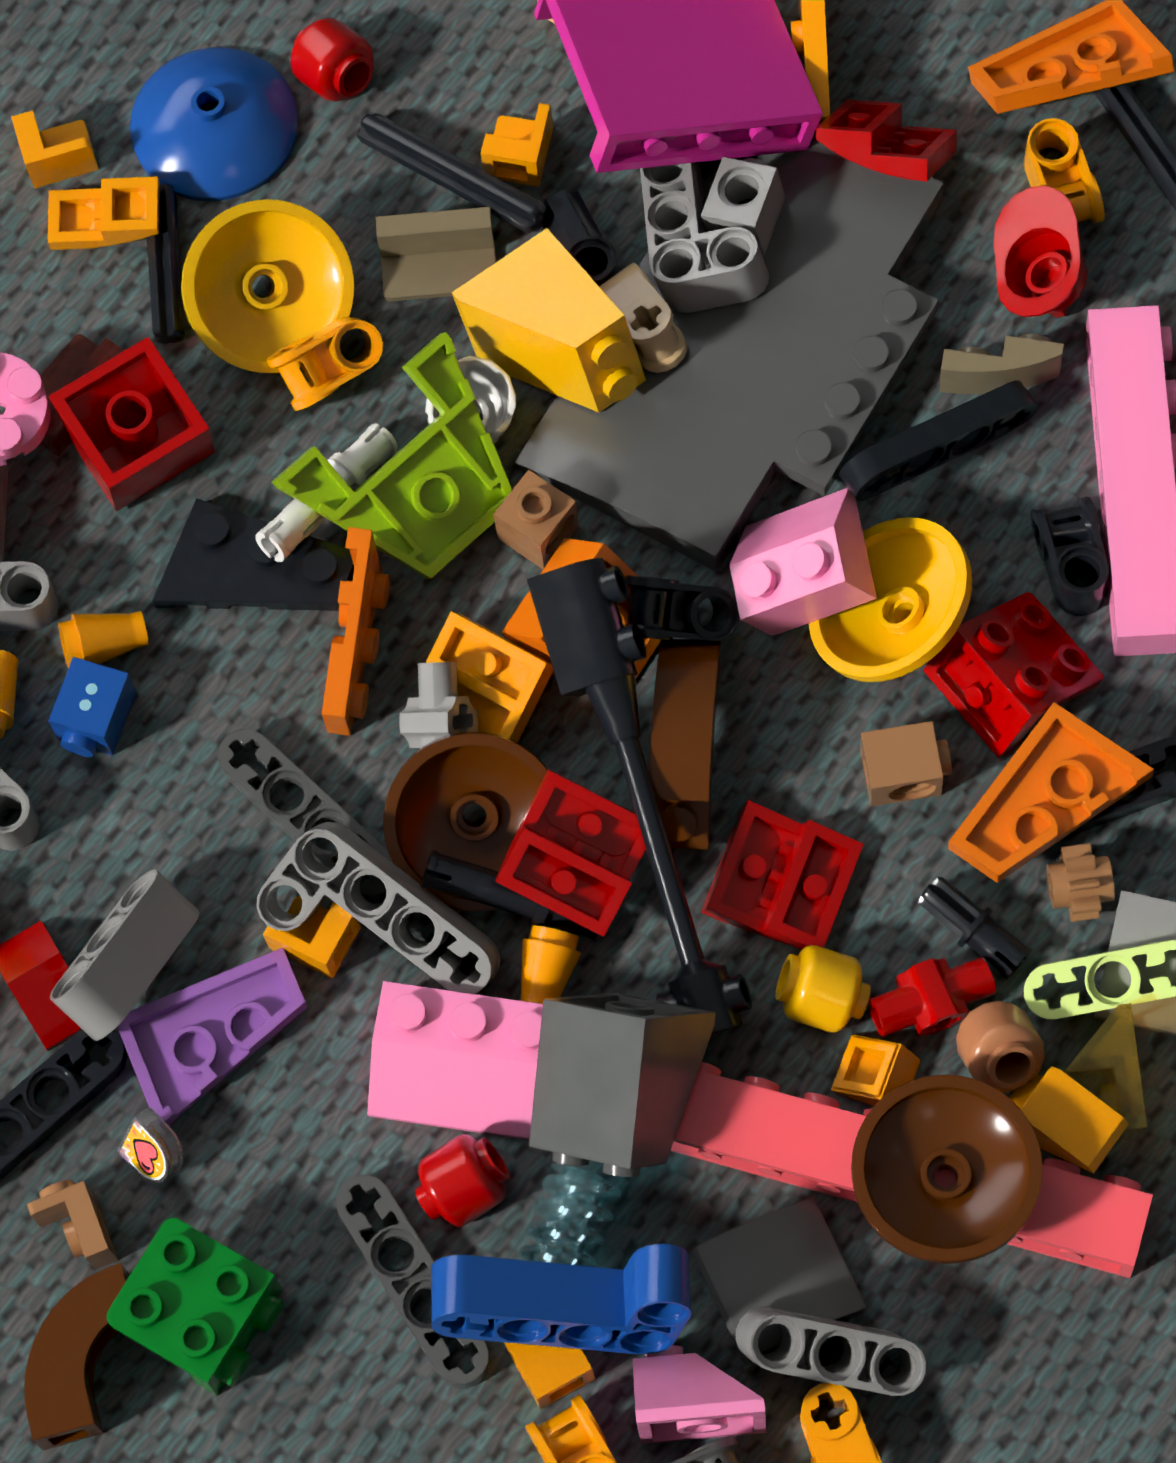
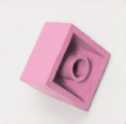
M848 488L747 525L729 565L740 620L769 635L781 634L877 599L857 502Z

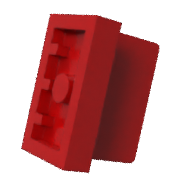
M1029 592L960 624L950 641L929 661L923 670L998 758L1010 753L1018 746L1042 714L1047 712L1053 702L1060 706L1095 688L1104 678L1102 672L1051 616L1047 608Z

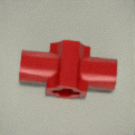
M982 957L953 968H949L945 958H931L917 963L905 972L897 975L895 980L897 989L870 998L868 1008L876 1030L882 1037L913 1025L919 1036L933 1035L953 1027L964 1020L969 1014L966 1005L995 995L996 985L988 964Z

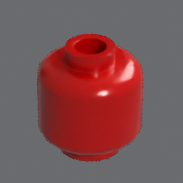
M329 17L317 20L301 30L295 38L290 58L292 73L302 84L325 100L338 102L357 96L368 86L374 70V56L371 45L364 37L340 20Z
M463 1134L453 1138L419 1162L418 1175L421 1185L415 1189V1195L421 1207L431 1219L436 1220L442 1216L452 1225L462 1227L488 1212L505 1199L506 1188L504 1182L510 1179V1173L503 1158L488 1139L484 1137L477 1141L473 1137Z

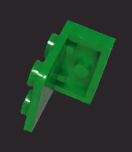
M169 1218L160 1226L107 1311L106 1318L113 1329L188 1372L196 1384L217 1396L225 1383L233 1387L243 1375L251 1358V1354L245 1350L257 1330L266 1333L275 1323L284 1304V1301L278 1297L283 1289L275 1275L180 1219Z

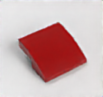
M847 99L816 127V140L847 160L886 175L927 182L957 150V130L902 126V103Z
M548 768L511 843L495 881L604 937L632 884L630 878L646 850L636 814Z
M748 800L742 805L700 913L801 950L810 945L824 948L863 843L810 819L801 824Z

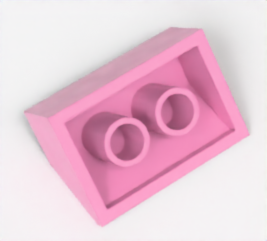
M383 981L372 1038L367 1115L375 1118L529 1140L543 1004Z

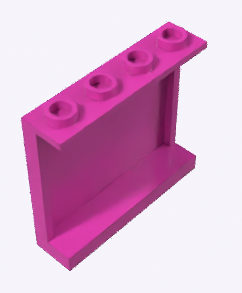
M538 0L534 16L536 20H554L598 131L589 155L596 173L722 160V157L740 158L808 150L823 112L775 0Z

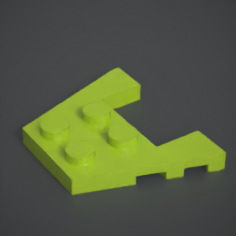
M446 332L440 333L402 366L403 370L439 411L440 415L355 491L349 487L316 446L310 447L271 481L277 489L348 531V527L372 530L376 548L425 579L433 578L495 522L494 512L512 491L490 433H486L474 404L475 396L469 381L464 379L454 352H456L452 339Z

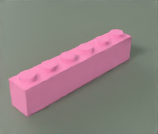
M1159 305L1089 309L1085 339L1104 551L1109 563L1107 587L1113 655L1116 657L1176 653V483L1174 469H1176V433H1171L1169 415L1176 414V380H1166L1164 361H1172L1170 326H1160Z

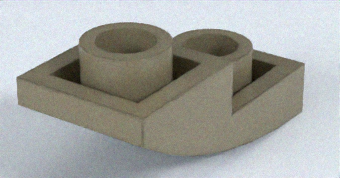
M1023 334L1019 337H1005L1002 357L993 356L988 351L977 347H962L958 350L944 349L939 392L985 394L1015 380H1020L1025 388L1042 384L1059 377L1064 344L1052 342L1049 338L1039 334Z

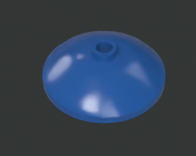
M211 47L190 51L161 66L141 88L135 100L130 119L133 148L138 161L150 177L158 176L159 185L163 183L172 185L176 195L199 201L228 200L240 197L261 187L283 167L293 150L298 132L296 102L284 77L262 58L243 50L225 47ZM205 103H218L217 107L213 110L204 111L200 109Z

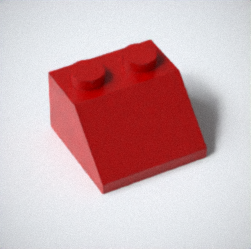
M149 337L49 395L50 402L86 467L116 512L215 453L210 428Z

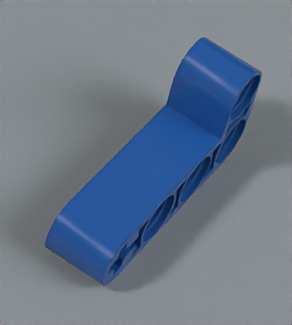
M648 1245L634 1252L623 1270L474 1255L445 1256L436 1260L431 1266L432 1329L440 1335L452 1338L627 1354L660 1353L669 1349L674 1344L691 1317L689 1254L685 1249L676 1245Z

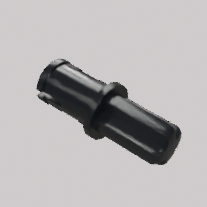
M938 876L922 892L919 898L920 905L960 938L957 944L961 948L967 944L1002 973L1006 980L1022 964L1021 961L1025 960L1032 952L1029 946H1025L990 917L993 913L992 909L987 907L983 911L944 877Z

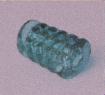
M553 1163L550 1166L558 1174L548 1175L544 1177L542 1182L543 1190L551 1197L540 1198L534 1206L535 1213L544 1221H533L528 1224L526 1230L527 1236L536 1244L521 1247L519 1259L598 1267L599 1261L584 1250L586 1245H605L607 1238L592 1226L594 1221H613L614 1214L602 1206L600 1201L601 1198H620L622 1191L598 1174L571 1165Z

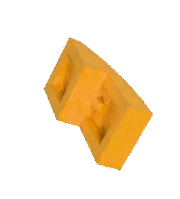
M158 176L101 179V188L49 190L48 244L51 250L90 249L112 246L159 234Z

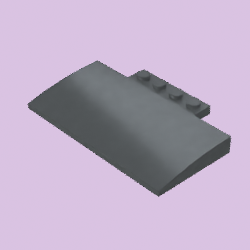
M816 131L808 150L731 158L741 161L746 158H755L766 162L772 167H777L786 197L765 256H763L769 272V283L764 292L746 302L692 313H679L671 310L673 322L681 330L687 342L685 357L676 367L659 373L647 371L642 367L646 381L636 387L629 397L622 401L614 402L600 413L556 396L514 462L516 468L527 472L529 469L560 491L717 572L777 472L823 496L827 494L938 310V299L896 279L941 205L944 183L933 177L927 182L909 180L865 168L847 160L816 140ZM721 160L704 161L701 166L704 205ZM745 199L739 202L738 205L749 203L753 199ZM647 252L639 267L662 297L652 274L649 254Z

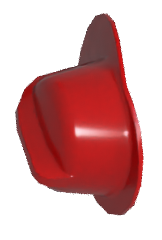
M1048 186L1029 187L1014 195L1002 208L995 224L994 252L999 299L1009 312L1022 317L1041 316L1043 314H1050L1056 318L1065 317L1067 315V308L1080 297L1086 287L1088 276L1086 261L1081 252L1078 219L1074 206L1061 191Z

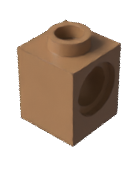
M529 469L493 514L498 540L542 569H544L564 538L570 539L579 527L576 501Z
M933 721L861 732L860 752L871 807L942 795L943 776L952 775V765L947 740L936 741Z

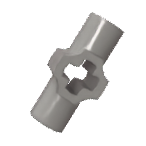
M457 662L418 663L419 697L408 698L407 705L400 712L399 717L400 734L407 739L409 748L421 749L436 739L455 733L478 732V711L471 705L469 696H458Z

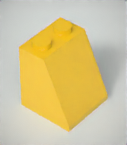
M548 228L451 292L476 356L492 360L511 377L598 413L614 402L626 399L634 392L636 387L646 381L625 315Z

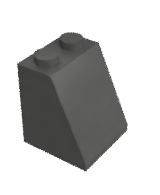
M620 993L543 999L529 1147L553 1152L552 1161L560 1164L584 1166L589 1165L590 1160L603 1163L604 1173L621 1177H638L642 1167L666 1164L715 1025L716 1012Z

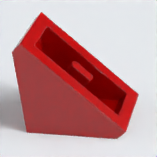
M39 921L0 944V972L47 1051H50L72 1038L82 1029L50 999L53 988L69 967L42 921Z

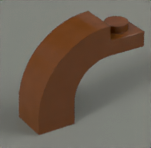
M661 639L653 701L649 776L671 848L708 850L713 746L719 698L721 641Z
M122 1263L104 1268L90 1275L66 1293L45 1318L34 1339L25 1373V1405L32 1439L43 1451L103 1434L94 1394V1373L103 1350L119 1333L110 1326L106 1316L107 1311L130 1276Z

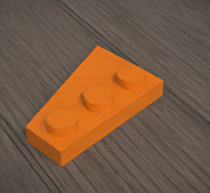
M1105 0L968 66L971 84L997 114L1175 72L1172 54L1122 0Z
M348 527L345 547L350 550L354 564L353 581H340L337 602L339 603V626L346 628L345 636L335 635L331 643L321 712L327 733L348 736L351 735L354 718L363 719L366 713L369 687L368 684L361 683L365 663L374 664L378 653L379 629L372 628L376 608H386L390 591V575L383 574L372 530Z
M1053 702L948 841V849L998 883L1152 778L1154 769Z

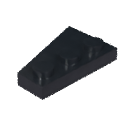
M196 498L152 602L155 608H176V605L207 606V609H229L230 606L267 607L268 610L339 611V603L337 602L340 581L352 580L354 564L349 549L311 536L305 537L283 562H277L274 556L269 558L256 542L255 535L269 522Z

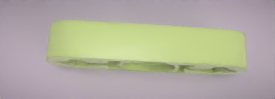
M1176 939L1042 964L1029 974L1025 982V1001L1030 1010L1039 1017L1060 1019L1175 997L1176 985H1171L1168 976L1163 975L1149 978L1150 984L1154 988L1153 991L1140 993V972L1132 957L1146 954V967L1160 965L1165 962L1164 952L1176 950ZM1109 961L1122 963L1131 974L1129 989L1119 997H1107L1101 994L1095 986L1094 976L1096 970L1102 964ZM1086 966L1085 986L1093 1000L1092 1003L1079 1004V992L1061 996V1006L1058 1008H1049V1003L1046 999L1036 1000L1034 989L1043 986V975L1048 973L1055 974V979L1058 983L1077 981L1072 968Z

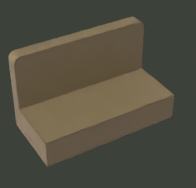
M490 207L376 217L377 241L382 262L383 294L386 301L453 296L451 292L496 263L494 230Z

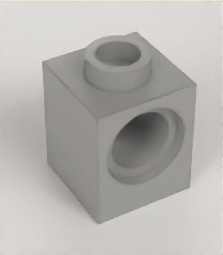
M722 157L701 213L706 232L728 227L747 229L755 236L761 254L765 256L786 199L777 167H772L766 162L755 158H746L741 161ZM745 199H753L749 203L738 205L739 202Z

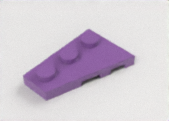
M283 948L133 1009L117 1026L160 1133L307 1008Z

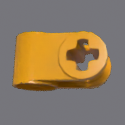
M1057 118L1044 119L1036 123L1029 132L1024 157L1025 172L1030 186H1048L1061 191L1073 204L1078 222L1088 219L1094 224L1102 222L1105 213L1100 189L1093 173L1090 172L1074 127L1066 121ZM1044 148H1054L1062 152L1064 157L1050 160L1041 156L1038 151Z
M343 317L311 335L286 345L272 354L266 361L270 368H277L294 397L290 404L294 411H299L324 399L337 390L340 385L371 369L382 355L383 341L380 332L374 325L358 318ZM360 329L365 336L366 347L358 358L346 360L340 351V340L348 330ZM298 363H299L300 367L302 368V370H303L305 376L307 377L308 383H307L305 377L303 376V374H302L300 368L298 367Z
M821 1383L810 1389L803 1399L800 1421L812 1455L811 1462L882 1463L872 1438H869L857 1401L851 1391L844 1386L831 1383ZM828 1399L832 1408L843 1406L846 1411L840 1415L837 1429L830 1430L825 1421L815 1423L812 1419L813 1416L818 1414L819 1402L821 1400Z
M580 1394L571 1399V1407L544 1423L538 1425L535 1422H531L525 1426L544 1463H617L606 1445L607 1441Z

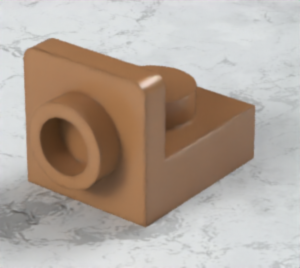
M64 1180L51 1184L39 1192V1199L27 1204L31 1217L40 1227L70 1216L71 1220L62 1223V1227L75 1258L84 1255L86 1260L95 1269L119 1261L95 1193L84 1181L75 1184L73 1180Z

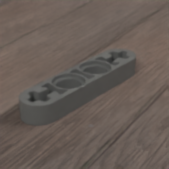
M241 729L230 733L224 738L219 747L218 758L226 778L294 842L305 832L319 824L336 822L350 829L392 862L388 850L264 735L255 730ZM255 747L258 748L255 752L259 765L268 773L262 783L258 774L248 765L243 764L238 769L234 768L237 764L234 752L237 749L241 748L246 752H250ZM275 765L280 766V768L272 772ZM261 783V786L258 790L253 788ZM287 783L300 786L305 793L300 806L290 811H282L273 806L271 799L276 788ZM313 842L312 853L315 860L325 867H334L338 861L337 849L324 850ZM369 881L363 886L360 885L361 894L367 901L373 904L385 901L386 888L384 883L377 885L375 882Z
M357 1175L349 1178L341 1185L336 1195V1208L342 1223L438 1376L447 1385L456 1389H468L478 1385L486 1377L490 1368V1354L485 1341L456 1338L461 1348L465 1351L473 1347L479 1351L471 1358L474 1366L471 1372L464 1374L459 1367L453 1368L450 1371L445 1367L452 1360V1357L443 1339L440 1338L434 1346H431L427 1341V1338L440 1334L432 1329V1324L419 1322L412 1315V1304L415 1298L423 1292L431 1291V1266L434 1260L393 1195L380 1179L371 1175ZM361 1190L368 1197L374 1196L377 1193L381 1196L374 1203V1207L384 1225L392 1217H395L399 1222L397 1225L381 1229L368 1243L362 1237L372 1234L374 1231L367 1218L361 1212L355 1213L352 1216L348 1213L355 1206L352 1196ZM393 1240L406 1241L414 1248V1259L411 1265L400 1272L386 1270L379 1261L382 1248Z

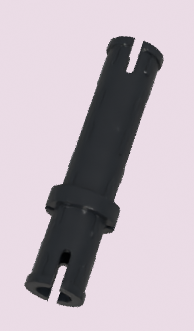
M432 850L430 853L428 868H425L421 887L432 888L530 918V925L543 926L546 923L588 936V938L593 940L596 939L597 933L497 883L495 879L498 871L449 857L435 850Z

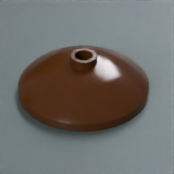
M460 732L441 737L423 746L400 768L387 794L383 815V830L386 846L393 864L419 884L422 882L425 868H428V859L432 850L499 872L519 826L548 768L525 746L512 739L493 733ZM478 804L485 809L486 816L482 821L472 823L464 817V809L468 805ZM426 888L455 910L486 911L497 909L432 888Z
M932 1075L918 1078L897 1087L884 1096L864 1119L855 1139L851 1162L852 1184L858 1205L876 1233L888 1244L911 1257L943 1264L963 1263L983 1258L1011 1241L1027 1223L1036 1206L1043 1172L1039 1142L1029 1120L1021 1109L996 1088L982 1081L959 1075ZM944 1169L952 1171L957 1177V1183L950 1188L939 1187L933 1179L938 1171Z

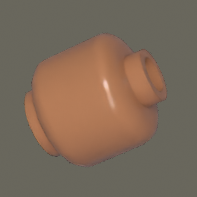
M994 1001L982 1004L970 1011L960 1023L956 1035L957 1052L973 1079L982 1081L1002 1093L1016 1091L1026 1083L1031 1082L1040 1072L1045 1059L1044 1042L1026 1012L1013 1003Z

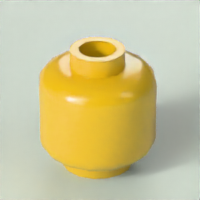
M810 945L804 947L798 955H788L779 975L775 997L776 1000L783 1002L784 1013L789 1020L835 1033L841 1031L851 1017L861 1019L869 1001L871 986L862 982V968L856 958Z

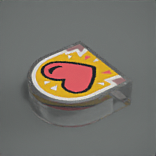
M150 1107L135 1115L117 1152L142 1178L152 1183H160L178 1172L182 1167L183 1150L181 1143L174 1131Z

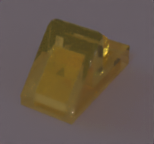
M1131 1003L1120 1004L1064 1073L1071 1078L1109 1074L1110 1084L1100 1085V1096L1104 1103L1123 1116L1129 1123L1121 1134L1123 1135L1142 1133L1147 1128Z

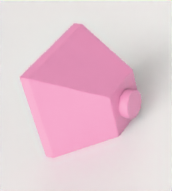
M672 1345L669 1349L660 1353L645 1354V1358L632 1359L636 1423L641 1444L766 1433L764 1398L698 1354H683V1347Z

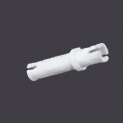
M375 423L371 424L359 439L343 453H334L327 461L349 487L355 491L380 465H383L398 451V444L386 428L383 427L380 430L379 424ZM294 499L273 521H270L255 535L256 542L269 558L274 556L275 561L283 562L305 537H308L326 518Z

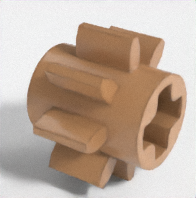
M1090 843L1061 847L1060 862L1046 865L1052 908L1067 907L1071 922L1100 918L1099 911H1102L1101 903L1115 900L1114 880L1109 857H1095L1092 855Z

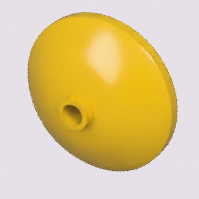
M272 199L253 200L235 205L221 212L198 233L187 253L183 266L181 281L182 300L188 321L201 342L217 357L247 371L280 373L277 368H270L266 361L267 358L286 345L317 332L335 320L349 317L354 298V276L348 253L342 241L321 217L291 202ZM260 275L266 276L272 286L269 295L264 298L258 297L252 288L253 281Z
M897 518L876 524L864 530L863 536L877 599L809 623L811 639L818 654L841 675L862 682H882L904 676L923 666L938 654L960 626L967 611L972 592L970 561L962 545L948 530L926 519Z

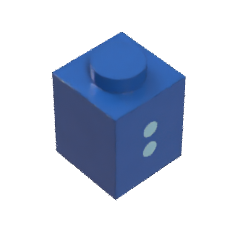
M76 657L72 658L48 720L57 739L61 740L60 745L64 749L83 757H93L95 751L113 756L137 693L129 673Z

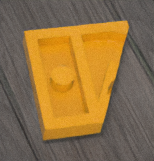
M453 611L450 612L426 663L457 662L458 696H469L471 705L478 711V732L501 735L516 742L519 741L553 672L552 663L468 617Z

